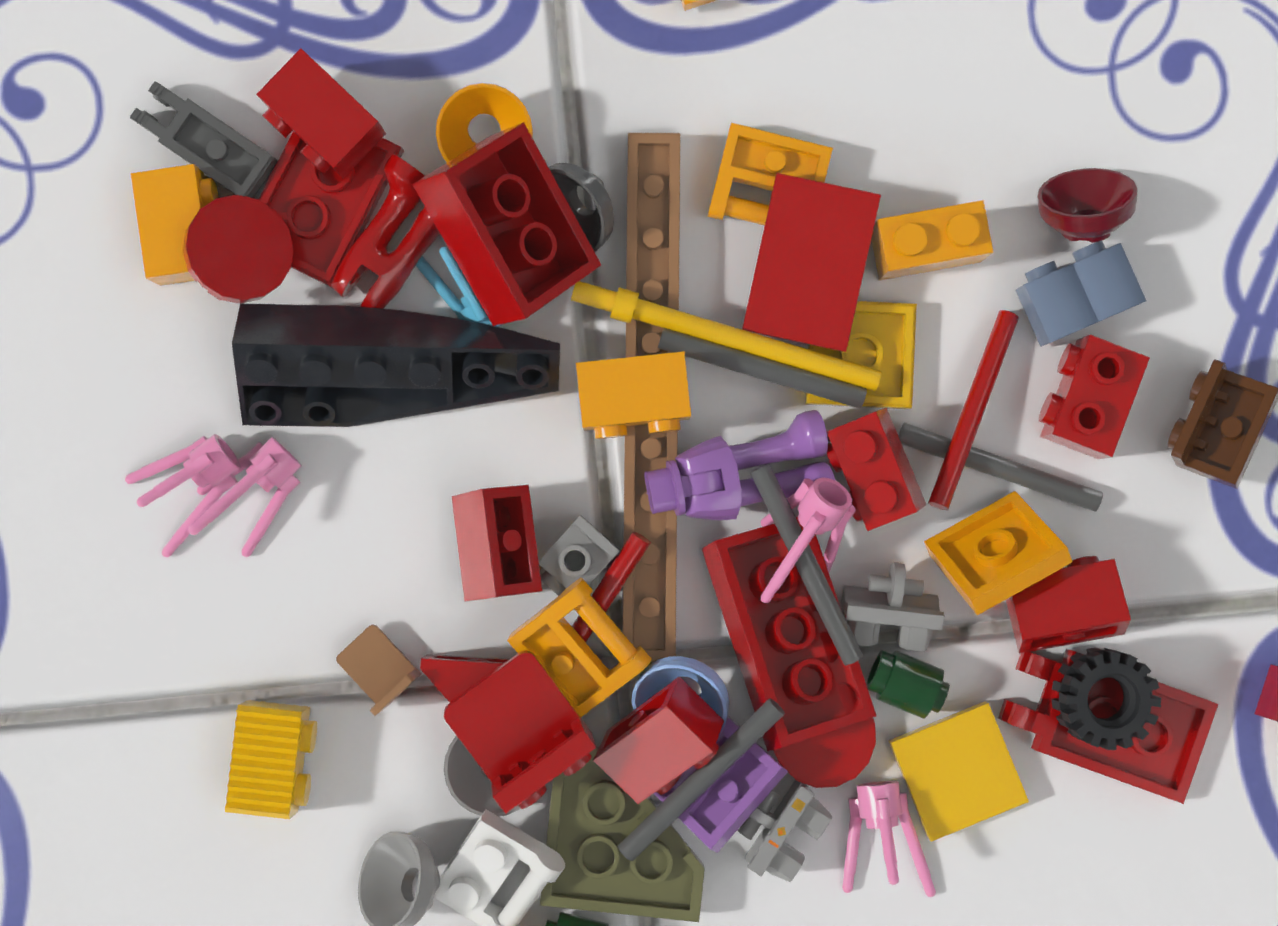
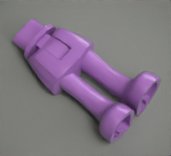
M817 410L805 411L796 415L792 424L785 432L754 442L728 445L721 436H718L686 450L675 457V460L666 461V468L645 472V484L652 514L674 510L676 516L685 514L688 517L700 519H737L740 507L763 501L753 478L740 480L738 470L768 463L825 456L828 448V439L821 414ZM826 462L806 464L791 470L774 473L786 498L797 491L805 478L813 482L823 477L835 480L832 469Z

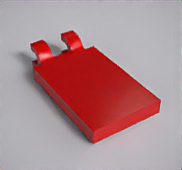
M1066 649L1061 663L1031 652L1020 654L1015 669L1046 680L1036 710L1004 699L998 719L1035 733L1031 748L1038 752L1184 804L1219 704L1158 682L1160 688L1152 690V695L1161 697V707L1152 706L1150 714L1158 716L1155 725L1146 722L1143 726L1149 734L1143 740L1132 737L1134 746L1126 749L1119 745H1116L1117 750L1097 748L1067 732L1068 728L1060 725L1056 718L1061 712L1052 707L1051 699L1059 698V692L1052 690L1053 681L1062 682L1064 675L1059 673L1058 670L1062 664L1068 666L1074 664L1070 657L1077 652ZM1103 678L1097 681L1091 687L1088 695V705L1091 712L1101 719L1109 718L1116 714L1123 701L1122 688L1113 678Z

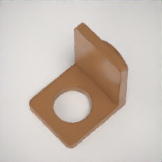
M375 624L368 626L336 657L337 663L375 703L369 710L374 716L382 712L422 675Z

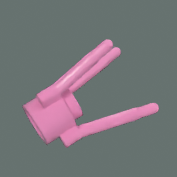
M214 434L209 439L203 436L189 447L128 474L125 478L128 484H133L184 462L183 469L137 499V505L140 507L147 506L190 478L202 489L209 484L214 486L163 548L162 555L166 558L170 557L189 536V527L216 503L223 493L238 483L232 474L241 468L240 462L228 444L217 434Z
M273 437L264 445L258 442L246 455L238 459L241 468L232 475L235 476L243 470L247 472V475L189 527L191 535H197L255 483L267 492L276 486L278 487L277 491L241 551L244 557H249L253 553L287 495L300 483L293 474L302 465ZM209 484L203 489L198 487L197 492L199 495H205L214 486Z
M824 477L818 478L814 482L805 478L797 491L787 498L791 509L799 505L798 520L804 529L762 593V602L768 603L771 601L814 535H821L827 531H831L823 557L828 572H830L847 522L856 511L855 507L851 505L852 498L850 493L839 482ZM770 513L761 520L762 527L774 523Z
M879 781L856 785L858 797L848 799L850 824L844 864L843 891L850 893L853 890L862 818L866 819V827L868 829H880L888 881L892 885H896L899 882L892 827L898 826L899 817L925 893L928 897H933L936 890L909 813L907 793H900L898 781Z

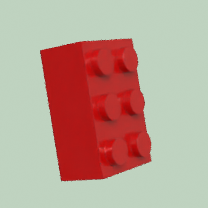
M524 122L487 137L412 184L493 326L528 318L601 266L598 257Z

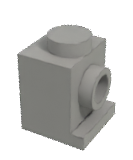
M579 515L540 559L539 565L545 569V572L541 575V580L558 596L579 578L583 577L590 585L617 555L620 549L582 515ZM572 550L580 551L585 556V565L579 571H572L565 564V557Z

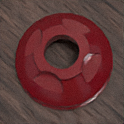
M1084 168L1067 171L1050 178L1042 184L1037 195L1041 218L1051 228L1062 233L1069 241L1099 242L1110 237V233L1117 230L1132 217L1137 203V186L1130 177L1109 169Z

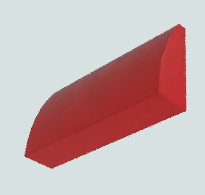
M796 517V519H797V521H798V523H799V525H800V527H801V529H802V531H803L804 528H803L802 525L800 524V522H799V520H798V517ZM775 523L715 540L702 548L754 712L769 698L777 702L785 712V715L762 736L767 751L784 748L877 716L859 661L849 665L843 664L795 565L771 601L768 603L761 601L762 593L788 554V549ZM815 534L809 545L840 607Z

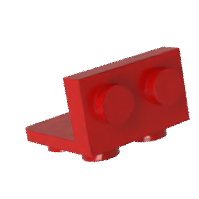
M527 650L516 654L450 702L444 709L445 721L490 779L492 797L505 814L517 805L520 809H525L534 804L547 791L545 786L562 772L565 776H570L579 771L590 761L592 757L590 752L596 748L591 730L536 656Z

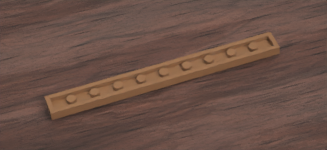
M628 133L626 289L639 293V299L679 310L680 133ZM634 319L631 320L630 324L626 323V357L673 352L658 348L663 328ZM648 424L627 426V436H625L624 545L632 532L641 534L651 544L623 585V634L635 648L642 646L652 658L651 661H657L669 656H676L677 516L674 510L652 514L644 473L666 468V461L675 460V457L678 456V431L649 433Z

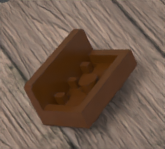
M1214 359L1208 372L1201 370L1198 373L1189 396V400L1194 401V404L1187 419L1179 418L1175 423L1168 440V448L1173 449L1171 456L1177 467L1238 489L1278 401V388L1229 371L1224 362Z

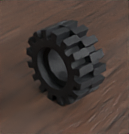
M1096 647L1086 649V655L1078 652L1070 657L1074 664L1071 666L1062 664L1058 670L1059 673L1064 675L1062 682L1054 680L1052 690L1059 692V698L1051 699L1052 707L1061 712L1060 715L1056 716L1060 725L1067 727V732L1073 737L1106 750H1117L1116 745L1125 749L1134 746L1132 737L1143 740L1149 734L1143 728L1144 724L1147 722L1155 725L1158 716L1150 714L1151 707H1161V697L1152 695V690L1159 689L1160 687L1157 679L1147 676L1151 672L1150 668L1144 663L1137 662L1138 658L1108 648H1104V650ZM1103 678H1113L1122 688V705L1113 716L1104 719L1097 718L1091 712L1088 705L1089 691L1097 681Z

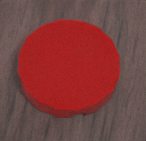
M242 195L216 198L199 209L186 229L183 245L186 266L196 282L198 281L203 288L208 290L207 293L215 298L238 304L261 300L278 288L291 269L294 250L289 228L277 211L259 199Z
M873 718L773 751L778 762L796 781L815 788L838 787L855 779L869 764L876 745L875 721Z

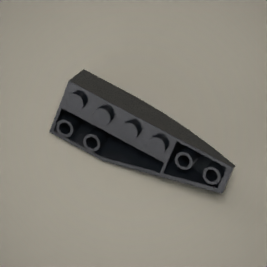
M241 303L232 339L242 425L352 427L559 391L560 343L505 328L452 317L357 306Z

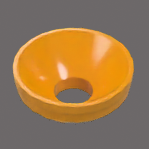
M477 83L457 90L441 108L436 123V139L443 159L449 162L478 144L470 137L468 126L471 120L479 114H489L496 118L501 128L500 131L524 122L531 136H533L531 118L525 105L511 91L496 84Z

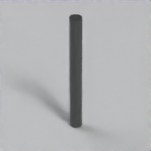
M663 328L659 340V349L669 352L684 351L685 356L859 409H861L866 397V388Z
M903 423L898 435L901 444L941 458H945L951 442L950 438L907 423ZM973 446L965 463L966 467L1094 512L1098 510L1102 502L1103 492Z
M768 463L751 471L750 474L789 552L801 534L802 529ZM808 544L795 566L843 664H852L863 658L864 655Z
M769 698L719 747L716 755L705 766L696 769L618 845L620 852L628 860L634 861L785 715L780 705Z

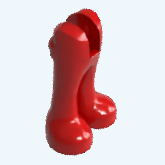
M395 154L391 155L384 167L390 187L388 195L371 223L345 255L331 285L340 296L345 297L360 280L367 268L379 276L369 289L360 307L384 309L400 291L426 250L440 235L424 206L400 244L392 252L387 251V245L415 206L421 201L412 184L425 177L423 173Z

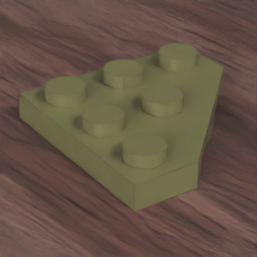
M596 746L590 752L592 755L590 761L579 771L570 776H565L562 772L553 779L546 846L561 855L565 862V868L555 882H548L542 890L540 906L699 922L705 871L704 864L672 824L634 861L628 860L620 852L618 845L657 806L650 797L637 804L593 761L599 747Z

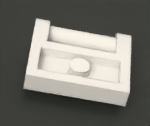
M485 809L441 874L440 887L435 892L434 898L480 926H521L520 921L548 882H555L565 868V862L555 850ZM518 860H521L529 865L531 870L503 909L491 902V899Z

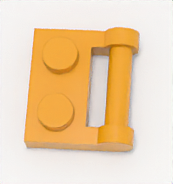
M731 123L707 217L723 220L724 216L765 226L769 205L730 196L732 181L770 191L773 190L776 173L824 183L833 148Z
M583 577L573 582L556 599L513 631L507 640L517 653L527 650L536 656L580 717L584 716L637 676L652 660L642 646L634 647L590 595L593 589ZM573 609L619 661V664L611 670L605 666L564 618Z

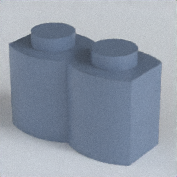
M1103 241L1095 242L1073 252L1072 254L1076 261L1073 264L1058 269L1055 261H1051L1025 273L1028 283L1015 291L1040 347L1146 302V298L1121 243L1106 249Z

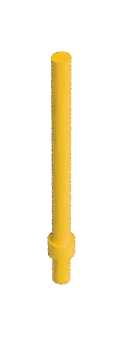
M582 281L577 282L573 289L571 301L611 312L610 318L629 324L632 319L872 391H876L880 383L882 371L638 298L639 293L619 287L618 292Z

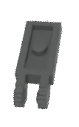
M154 81L148 90L153 94V98L164 106L171 107L178 113L167 128L158 123V119L138 108H135L129 118L158 137V142L188 163L195 164L204 174L235 195L253 198L276 166L278 160L189 98L184 101Z

